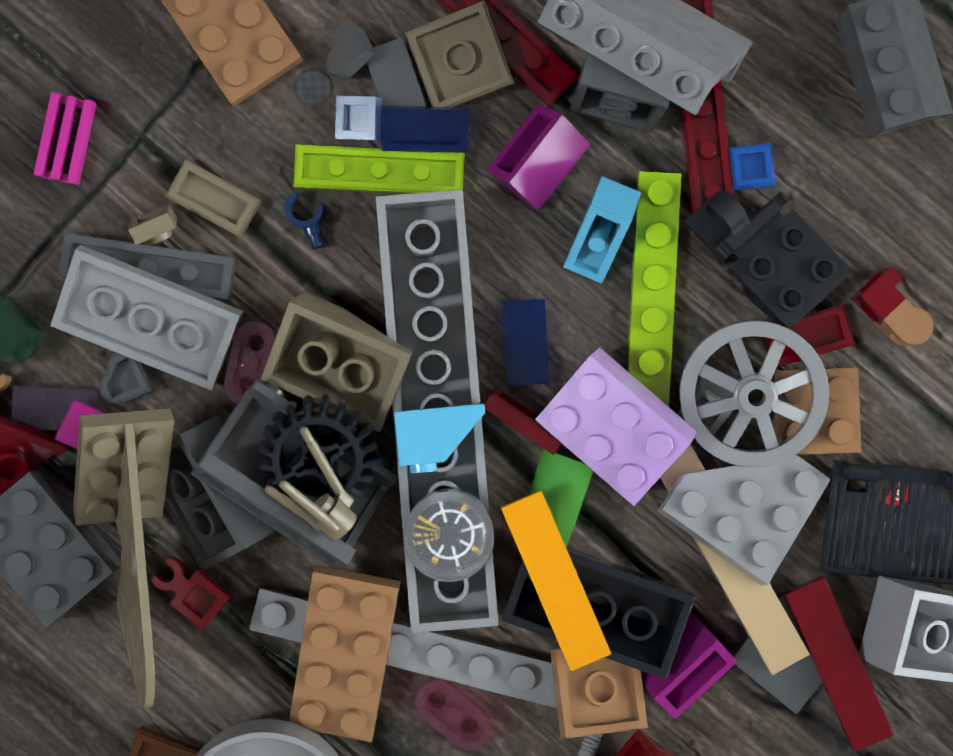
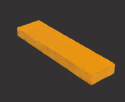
M539 490L502 506L503 515L570 671L611 655V651L542 491Z

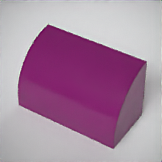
M538 104L486 171L511 193L539 211L590 144L562 114Z
M690 612L667 679L641 671L642 685L654 700L676 719L737 663V660L701 621Z

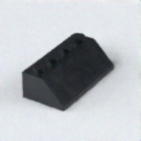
M567 546L568 554L611 651V655L605 658L667 679L696 597L688 589ZM520 555L501 621L557 640Z

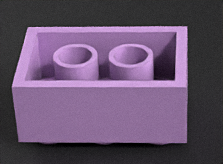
M600 347L587 358L535 419L633 506L686 450L697 434L694 428Z

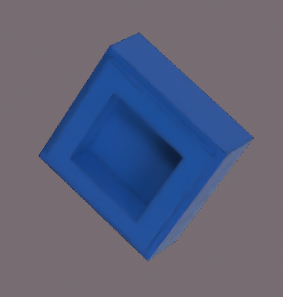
M771 143L729 148L734 191L770 188L776 185Z

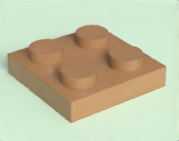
M858 368L825 369L829 383V403L825 419L813 440L796 455L860 453L861 428ZM801 370L775 371L771 381L774 382ZM811 382L778 395V399L808 412L811 403ZM771 411L772 426L779 444L797 431L801 424Z
M550 650L561 738L566 739L648 728L641 670L604 657L574 671H570L562 650Z

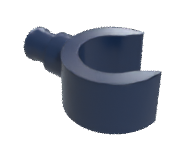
M294 191L285 202V215L295 227L304 231L306 239L308 238L312 250L321 248L325 245L320 235L322 231L319 226L325 214L324 204L320 202L316 208L315 215L310 220H297L293 209L298 202L300 194L298 191Z

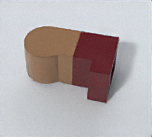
M892 266L880 269L850 299L896 345L913 346L923 344L932 335L934 328L932 318L923 309L914 308L896 289L895 286L903 278Z

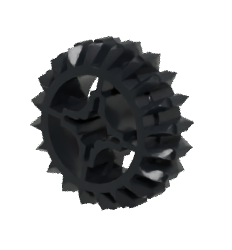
M327 394L322 396L320 406L314 405L313 398L310 395L304 397L303 409L294 401L288 402L286 406L288 415L279 411L273 414L272 420L275 425L265 426L262 434L267 440L261 441L258 447V452L265 455L260 460V470L271 471L266 476V484L274 486L285 480L313 503L327 493L331 497L335 496L334 491L316 460L311 456V452L300 433V428L306 426L322 452H327L326 459L344 490L349 495L351 493L361 497L365 490L362 483H372L374 480V473L369 468L377 467L379 457L371 453L378 449V440L368 437L372 432L373 426L370 422L357 425L362 416V412L359 409L353 410L349 415L345 414L347 401L344 399L338 402L336 408L329 407L330 397ZM314 424L330 426L338 431L332 434H325L319 431ZM297 430L300 435L299 444L302 449L295 453L293 460L287 462L284 456L283 443L291 433ZM352 446L356 460L351 469L340 477L338 474L339 465L336 459L344 455V449ZM314 475L322 483L308 481L302 478V476ZM280 487L278 488V491L284 493L285 495H288Z

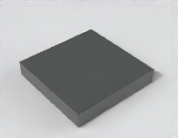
M780 593L777 597L803 641L785 597ZM748 634L731 653L737 660V663H735L737 667L795 714L800 711L822 683L810 655L771 675Z

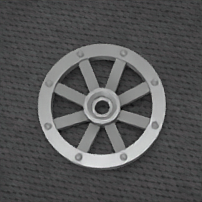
M739 321L712 332L693 350L684 366L680 379V407L685 422L697 431L694 438L713 456L738 466L764 467L778 464L795 456L817 435L828 409L829 383L826 370L818 354L800 335L782 325L768 321ZM759 336L773 339L758 373L754 372L742 341L743 337ZM728 342L741 375L738 380L705 364L716 350ZM787 345L800 357L806 369L772 382V376ZM698 376L731 391L732 396L696 406L695 390ZM811 382V403L808 412L778 399V395ZM754 389H760L763 392V397L758 403L748 401V395ZM732 410H739L722 441L716 438L701 420ZM771 411L801 424L797 431L779 444L769 416ZM756 418L765 449L746 450L736 448L735 446L750 420Z

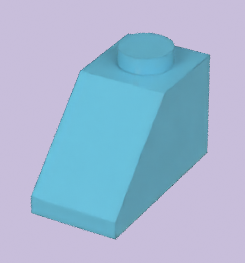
M602 176L563 268L602 283L632 222L641 192Z
M484 403L394 412L399 466L410 465V473L437 471L436 463L445 462L485 414Z

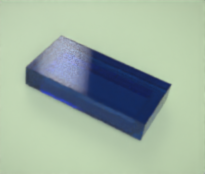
M382 105V151L467 153L469 110L463 107Z
M545 299L502 301L506 386L549 384Z

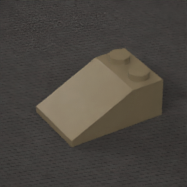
M304 291L289 301L261 380L303 399L305 396L310 395L314 403L319 406L322 396L326 394L330 397L329 407L336 408L338 402L344 399L347 401L345 414L349 415L353 410L359 409L362 412L359 423L370 422L373 426L372 429L380 432L413 352L346 309Z

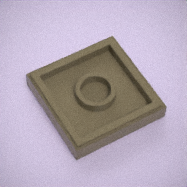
M485 1L405 32L435 114L515 84Z

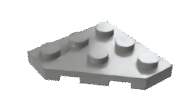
M798 455L778 464L764 467L735 465L679 476L657 512L763 586L768 585L831 479Z

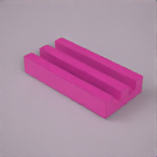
M51 92L33 175L79 186L97 105L94 101L81 100L77 97H67ZM62 106H65L52 171H50L49 166L53 153ZM76 108L82 109L69 173L64 174L63 169L71 139Z

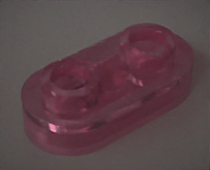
M258 321L247 322L241 325L235 332L224 388L229 399L238 404L245 393L241 387V382L245 377L250 376L254 381H259L262 384L265 382L261 380L277 336L275 331L265 323ZM255 335H260L264 340V346L259 351H254L250 347V340Z
M434 677L420 685L416 694L415 705L418 714L426 722L463 750H477L487 743L491 735V721L488 713L448 680ZM434 692H440L444 695L445 701L440 705H434L430 702L429 696ZM466 719H474L478 723V727L474 731H466L463 729L462 723Z

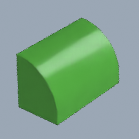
M543 448L527 495L539 490L542 491L567 548L593 470L582 461L556 452L552 455Z

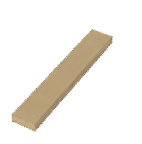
M691 444L660 477L668 494L679 476L706 471ZM694 538L769 673L774 675L810 655L770 583L761 586Z

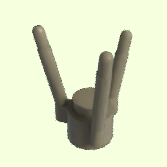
M303 426L300 428V433L334 491L335 496L331 497L327 493L313 503L285 480L279 483V487L290 497L270 485L265 487V492L306 520L317 532L322 531L331 541H336L351 529L357 519V515L349 508L354 499L342 487L309 429Z

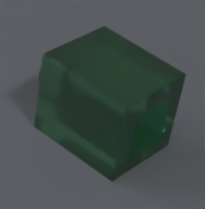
M0 295V361L7 363L19 361V363H23L39 350L38 342L46 334L12 297Z

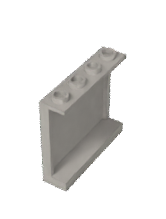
M548 0L538 20V23L694 115L700 110L710 90L721 79L727 83L732 80L753 43L681 0Z

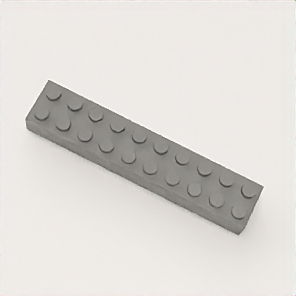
M463 189L376 196L387 336L413 352L392 403L411 633L499 626L492 548L485 562L474 572L460 578L444 579L423 571L411 558L405 542V527L410 512L423 497L437 490L457 489L465 491L481 501L489 512L482 418H480L445 462L436 463L437 471L410 473V465L399 466L394 414L397 411L480 404Z

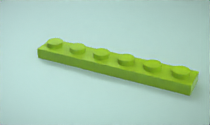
M639 171L637 174L636 190L641 192L635 210L627 371L669 407L682 174Z

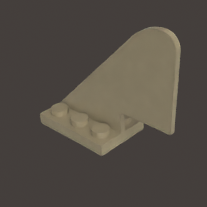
M171 409L80 415L73 504L74 521L76 526L116 522L122 544L116 607L138 700L142 709L153 707L155 697V664L142 519L163 516L174 427Z

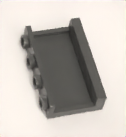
M255 381L246 390L191 472V475L332 568L339 569L347 566L357 551L353 548L354 544L386 491L395 486L399 478L390 471L391 466L379 457L378 466L369 468L374 473L373 482L362 483L365 487L364 494L361 497H357L350 493L354 502L349 508L357 515V519L351 529L336 541H331L322 531L317 532L306 520L265 492V487L267 486L265 479L271 471L260 470L259 463L265 455L258 452V447L261 441L267 440L262 434L265 426L275 425L272 420L273 414L279 411L288 415L286 406L289 401L285 399L284 392L275 385L267 382L262 384L259 381ZM314 424L319 431L325 434L335 433L324 425ZM297 430L291 433L283 443L284 456L287 462L293 460L295 453L302 449L299 444L300 435ZM352 446L344 449V455L336 459L339 465L338 474L340 477L351 469L356 460ZM314 475L302 476V478L308 481L322 483ZM279 484L274 485L272 487L278 490Z

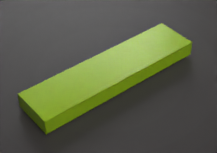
M296 144L293 187L295 189L389 194L462 190L465 153Z

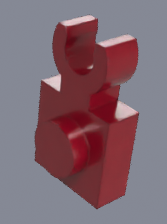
M171 556L167 558L165 563L174 570V578L166 580L157 573L151 578V581L160 590H172L177 595L170 605L203 631L232 594L201 569L196 570L191 577L188 576L184 563L177 557Z

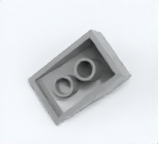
M879 576L859 651L860 658L893 675L953 682V591L912 581Z

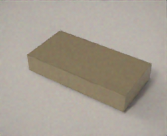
M186 159L165 195L170 200L240 238L243 237L262 202Z

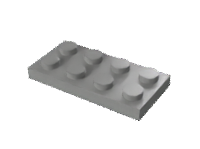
M80 245L75 249L50 326L212 391L218 380L243 311Z

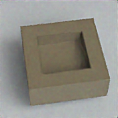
M168 203L131 219L128 231L136 245L144 241H148L149 245L164 241L173 234L171 230L176 228L177 216L171 204Z

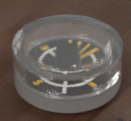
M442 489L432 492L423 497L410 512L404 529L405 549L413 565L432 579L444 582L466 579L474 575L485 565L492 552L494 528L490 514L481 501L465 491Z

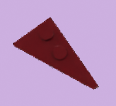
M0 416V496L28 472L34 471V468L54 454L57 457L63 454L67 448L66 444L55 440V436Z

